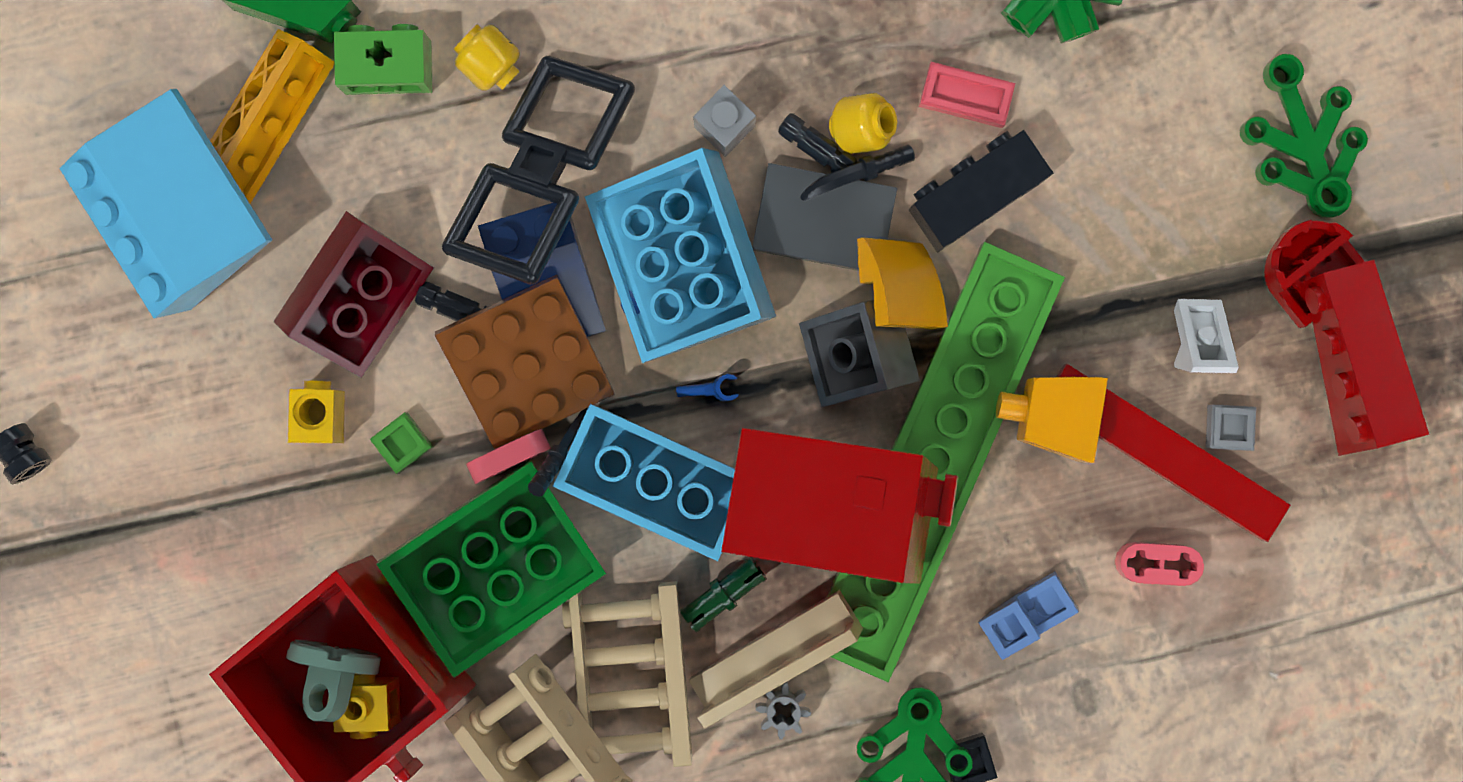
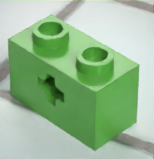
M397 24L392 26V31H375V28L371 26L353 25L348 27V32H334L335 85L345 95L432 93L431 40L423 30H419L418 26ZM388 51L392 57L384 58V65L380 66L376 60L383 59L384 52Z

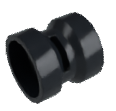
M25 423L14 425L0 433V461L4 465L3 474L12 485L30 479L44 470L52 461L43 448H39L34 444V434Z

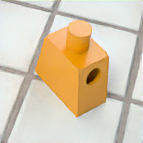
M1050 377L1027 379L1023 395L1000 392L996 405V418L1018 421L1017 440L1078 462L1094 463L1108 378Z

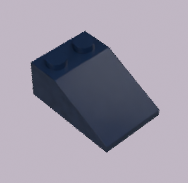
M546 204L477 225L484 249L527 263L557 204ZM572 216L538 282L527 284L492 271L502 300L557 274L587 337L606 332Z

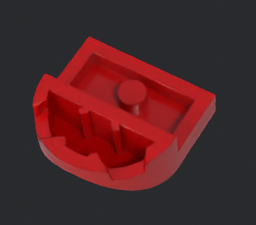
M1308 220L1296 224L1279 237L1268 254L1264 271L1266 285L1273 297L1298 328L1307 327L1312 323L1311 313L1305 300V281L1324 272L1365 262L1348 241L1353 235L1338 223Z

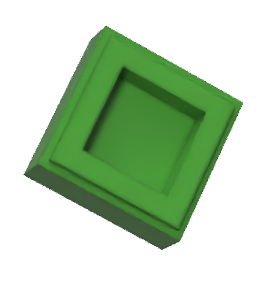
M406 412L370 438L371 442L396 474H400L434 448L415 421Z

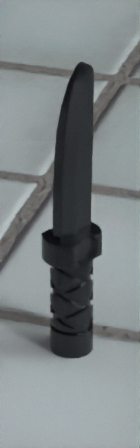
M910 145L894 149V151L886 152L883 155H877L874 158L871 155L859 158V162L836 170L813 182L803 191L800 198L803 201H807L862 178L865 181L875 179L879 173L885 172V170L913 162L915 160L914 151Z
M588 408L581 410L559 445L551 447L548 456L528 484V490L534 496H543L561 469L568 454L567 450L573 442Z

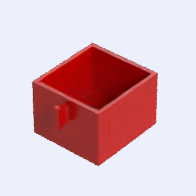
M742 428L721 552L899 583L921 584L931 517L939 518V526L951 527L958 476L946 474L945 480H938V468L924 455Z
M373 555L335 570L209 674L294 782H362L382 765H387L395 774L393 778L396 782H407L418 772L423 764L417 756L413 758L406 749V745L450 711L476 686V683L465 670L453 678L376 565L378 561ZM295 640L324 642L331 647L338 646L342 649L353 647L377 653L381 657V666L376 677H399L401 721L389 731H377L378 735L375 737L353 739L350 738V732H334V722L313 721L308 718L303 709L302 698L309 665L296 663L286 658L290 643ZM328 689L323 694L322 702L324 708L327 706Z

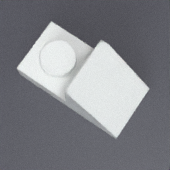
M1178 299L1174 314L1181 346L1174 362L1175 368L1188 372L1236 373L1239 367L1222 300Z

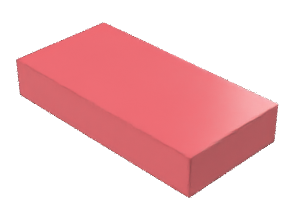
M931 62L927 71L919 107L1003 128L1016 83Z

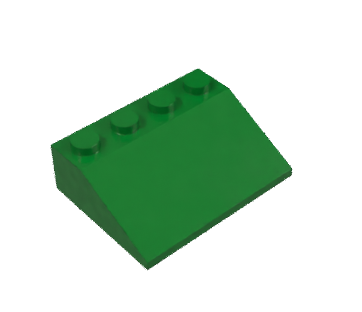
M530 460L379 559L376 564L453 678L606 574L549 487L541 497L534 496L529 492L528 484L537 472V469Z

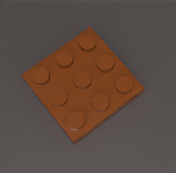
M557 274L435 331V337L494 449L552 425L588 408L590 404L594 405L615 395Z

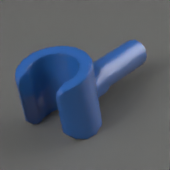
M726 374L719 376L711 383L677 386V397L714 395L720 401L733 400L739 394L730 396L722 394L720 384L723 380H736L738 378L734 375Z

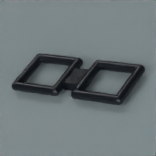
M543 57L502 131L503 141L520 148L510 168L494 163H488L483 167L442 243L443 252L448 256L527 284L538 282L579 202V195L576 191L556 184L566 164L585 170H593L597 167L634 95V84L629 80L556 57ZM553 75L613 94L585 150L524 131ZM495 183L557 204L527 263L464 242Z

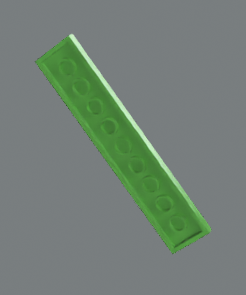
M987 242L981 244L947 321L948 327L944 328L891 449L892 451L924 455L938 468V480H945L946 474L958 476L951 527L939 526V518L931 517L921 584L899 583L841 572L837 573L827 597L840 590L861 623L863 630L857 642L831 656L832 658L889 683L1003 419L996 418L998 396L1000 392L1015 394L1065 279L1064 276Z

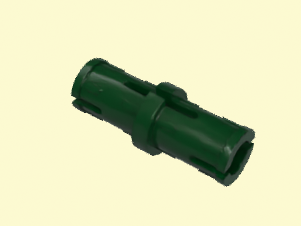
M751 557L747 558V561L722 580L714 579L709 583L710 589L689 605L680 609L683 618L687 623H692L690 627L696 633L724 610L732 611L737 607L736 601L761 582L767 580L759 566L756 567V562Z

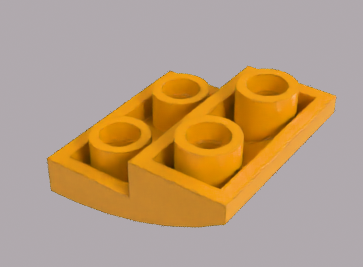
M865 237L857 239L859 281L861 284H873L876 326L926 329L948 327L941 283L933 261L923 243Z

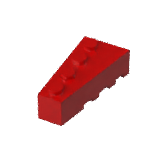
M1370 260L1324 272L1305 281V300L1311 313L1338 456L1378 449L1430 435L1375 261Z

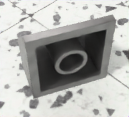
M874 300L861 302L799 323L821 407L920 381L906 328L876 326Z

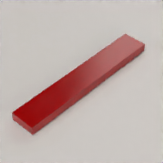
M1064 364L1056 377L1088 376L1069 364ZM1106 388L1098 438L1261 541L1269 542L1291 505Z

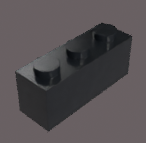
M1022 130L1013 137L1008 131L986 145L990 153L978 161H975L972 155L949 170L953 175L951 179L940 186L936 180H933L913 194L917 201L910 207L909 212L937 253L1054 174L1025 130Z

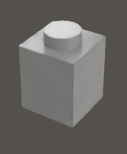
M723 85L693 116L694 128L726 157L755 127L756 115Z

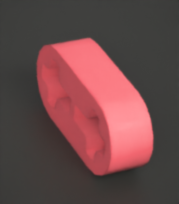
M540 429L468 462L466 466L474 483L478 484L549 451L551 447L543 430Z
M1127 543L1119 549L1115 558L1116 569L1122 577L1129 581L1143 584L1192 585L1200 579L1204 570V562L1199 552L1191 547L1177 544ZM1139 550L1140 557L1154 560V567H1140L1138 574H1135V569L1127 566L1128 558H1135L1136 551ZM1181 553H1183V559L1190 561L1191 567L1190 569L1183 570L1182 577H1179V571L1164 568L1165 560L1178 561Z

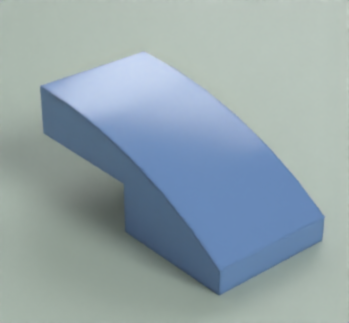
M1054 571L998 606L980 619L978 623L1003 660L1039 640L1040 634L1079 613V609Z

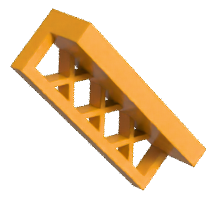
M277 29L210 140L250 204L335 65L333 60L304 40L280 29Z

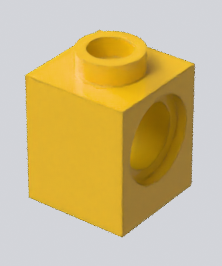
M304 381V389H289L288 443H344L345 391L331 390V381ZM316 400H320L326 410L325 417L319 424L313 423L308 413L310 405Z

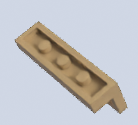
M838 590L693 675L689 679V683L704 705V709L697 717L703 728L706 729L857 642L863 627L841 591Z

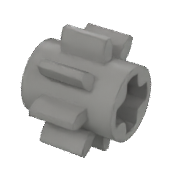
M787 682L782 684L781 690H772L766 693L768 697L766 703H756V711L767 713V717L761 723V729L766 730L773 726L777 729L779 739H783L785 731L792 728L795 732L801 734L800 717L811 716L809 708L799 706V702L806 696L805 691L802 689L793 694L789 691ZM780 701L785 706L791 702L790 709L792 715L788 718L783 714L775 717L776 710L774 704Z

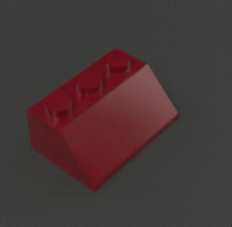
M346 211L273 322L289 338L362 378L416 296L419 287L424 284L434 267Z

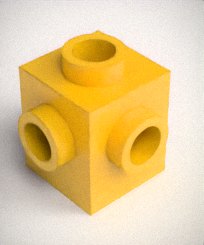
M355 673L347 709L340 719L334 721V732H350V738L366 739L377 736V731H389L401 721L399 677H376V675Z

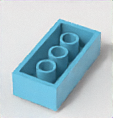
M590 404L553 487L718 561L722 554L721 550L735 468L596 405Z

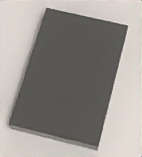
M768 163L752 246L753 251L859 271L857 239L865 237L888 240L897 188L857 180L803 201L800 198L803 191L813 182L827 174Z

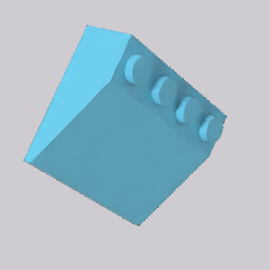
M170 89L86 142L59 168L154 319L192 310L272 241L271 236L177 89Z
M700 148L585 196L642 363L732 334L776 317L718 151ZM629 291H632L640 311L639 314H636Z

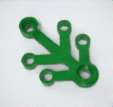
M1281 54L1267 63L1263 70V80L1270 90L1278 92L1294 136L1270 126L1269 122L1262 117H1253L1242 124L1240 137L1247 145L1254 146L1263 143L1305 162L1310 177L1287 169L1285 163L1276 157L1260 162L1256 167L1255 175L1257 180L1263 185L1271 186L1277 183L1306 196L1308 207L1317 216L1334 218L1343 214L1350 206L1352 190L1346 180L1358 153L1366 147L1368 137L1366 132L1359 127H1350L1340 132L1336 138V147L1339 153L1329 170L1324 153L1342 112L1351 105V93L1342 86L1333 87L1323 93L1320 99L1322 113L1313 129L1297 89V85L1304 75L1303 65L1296 56ZM1275 69H1280L1285 73V82L1276 80L1274 77ZM1332 94H1336L1341 98L1340 108L1334 107L1331 104L1330 97ZM1251 124H1255L1260 128V138L1251 136L1249 132ZM1348 134L1356 137V148L1348 146L1346 142ZM1267 164L1276 168L1277 175L1275 179H1271L1266 175L1265 167ZM1324 189L1330 191L1333 196L1331 204H1326L1321 197Z
M915 687L909 689L901 696L896 717L873 734L863 735L857 744L859 758L864 762L873 763L881 758L884 746L908 731L906 749L868 778L862 777L855 782H894L902 775V782H920V778L924 782H947L924 752L926 733L946 756V768L952 775L957 777L967 775L972 769V756L967 749L959 747L940 722L942 705L938 696L927 688ZM914 704H925L929 710L928 714L924 718L915 717L911 712ZM865 741H874L878 745V752L874 755L865 754L862 750V744ZM956 754L964 755L968 760L967 765L962 769H956L950 763L951 758Z

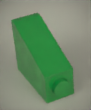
M222 0L234 11L329 43L334 42V32H348L349 26L356 25V17L361 13L352 0Z

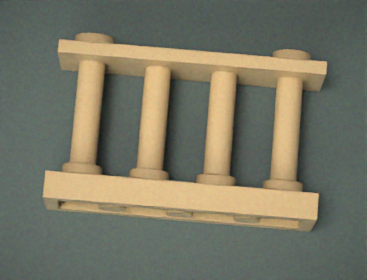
M678 581L660 583L658 586L659 594H651V599L583 605L582 591L570 598L568 602H564L562 604L563 625L565 629H572L578 711L592 730V711L659 705L661 710L669 709L670 727H662V732L598 737L610 754L664 750V754H672L673 767L691 766L692 745ZM652 617L653 621L661 620L662 638H655V643L587 649L585 622ZM656 661L657 665H665L666 682L659 683L658 688L590 693L588 667Z
M537 654L530 657L508 676L515 685L511 690L487 707L477 695L444 721V724L487 782H569L580 774L586 782H633L624 773L555 680L552 671L544 665ZM527 701L542 723L513 743L497 721ZM554 737L569 760L542 778H539L524 757Z

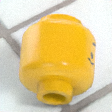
M476 24L453 49L458 53L455 58L457 69L482 91L489 90L495 84L503 90L520 72L514 66L520 55L518 47L494 25H487L481 28Z
M877 93L841 98L836 103L829 120L831 136L843 151L851 154L877 151L885 148L897 129V115L893 106Z

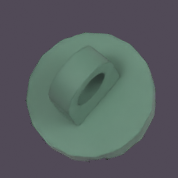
M295 640L291 642L286 656L290 661L309 665L302 704L305 714L313 721L334 722L340 719L349 703L355 673L377 675L381 666V657L377 653L353 647L343 649L338 646L331 647L324 642ZM328 689L329 701L324 708L322 702L323 694Z

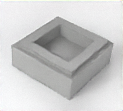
M1208 405L1206 448L1254 451L1256 407Z

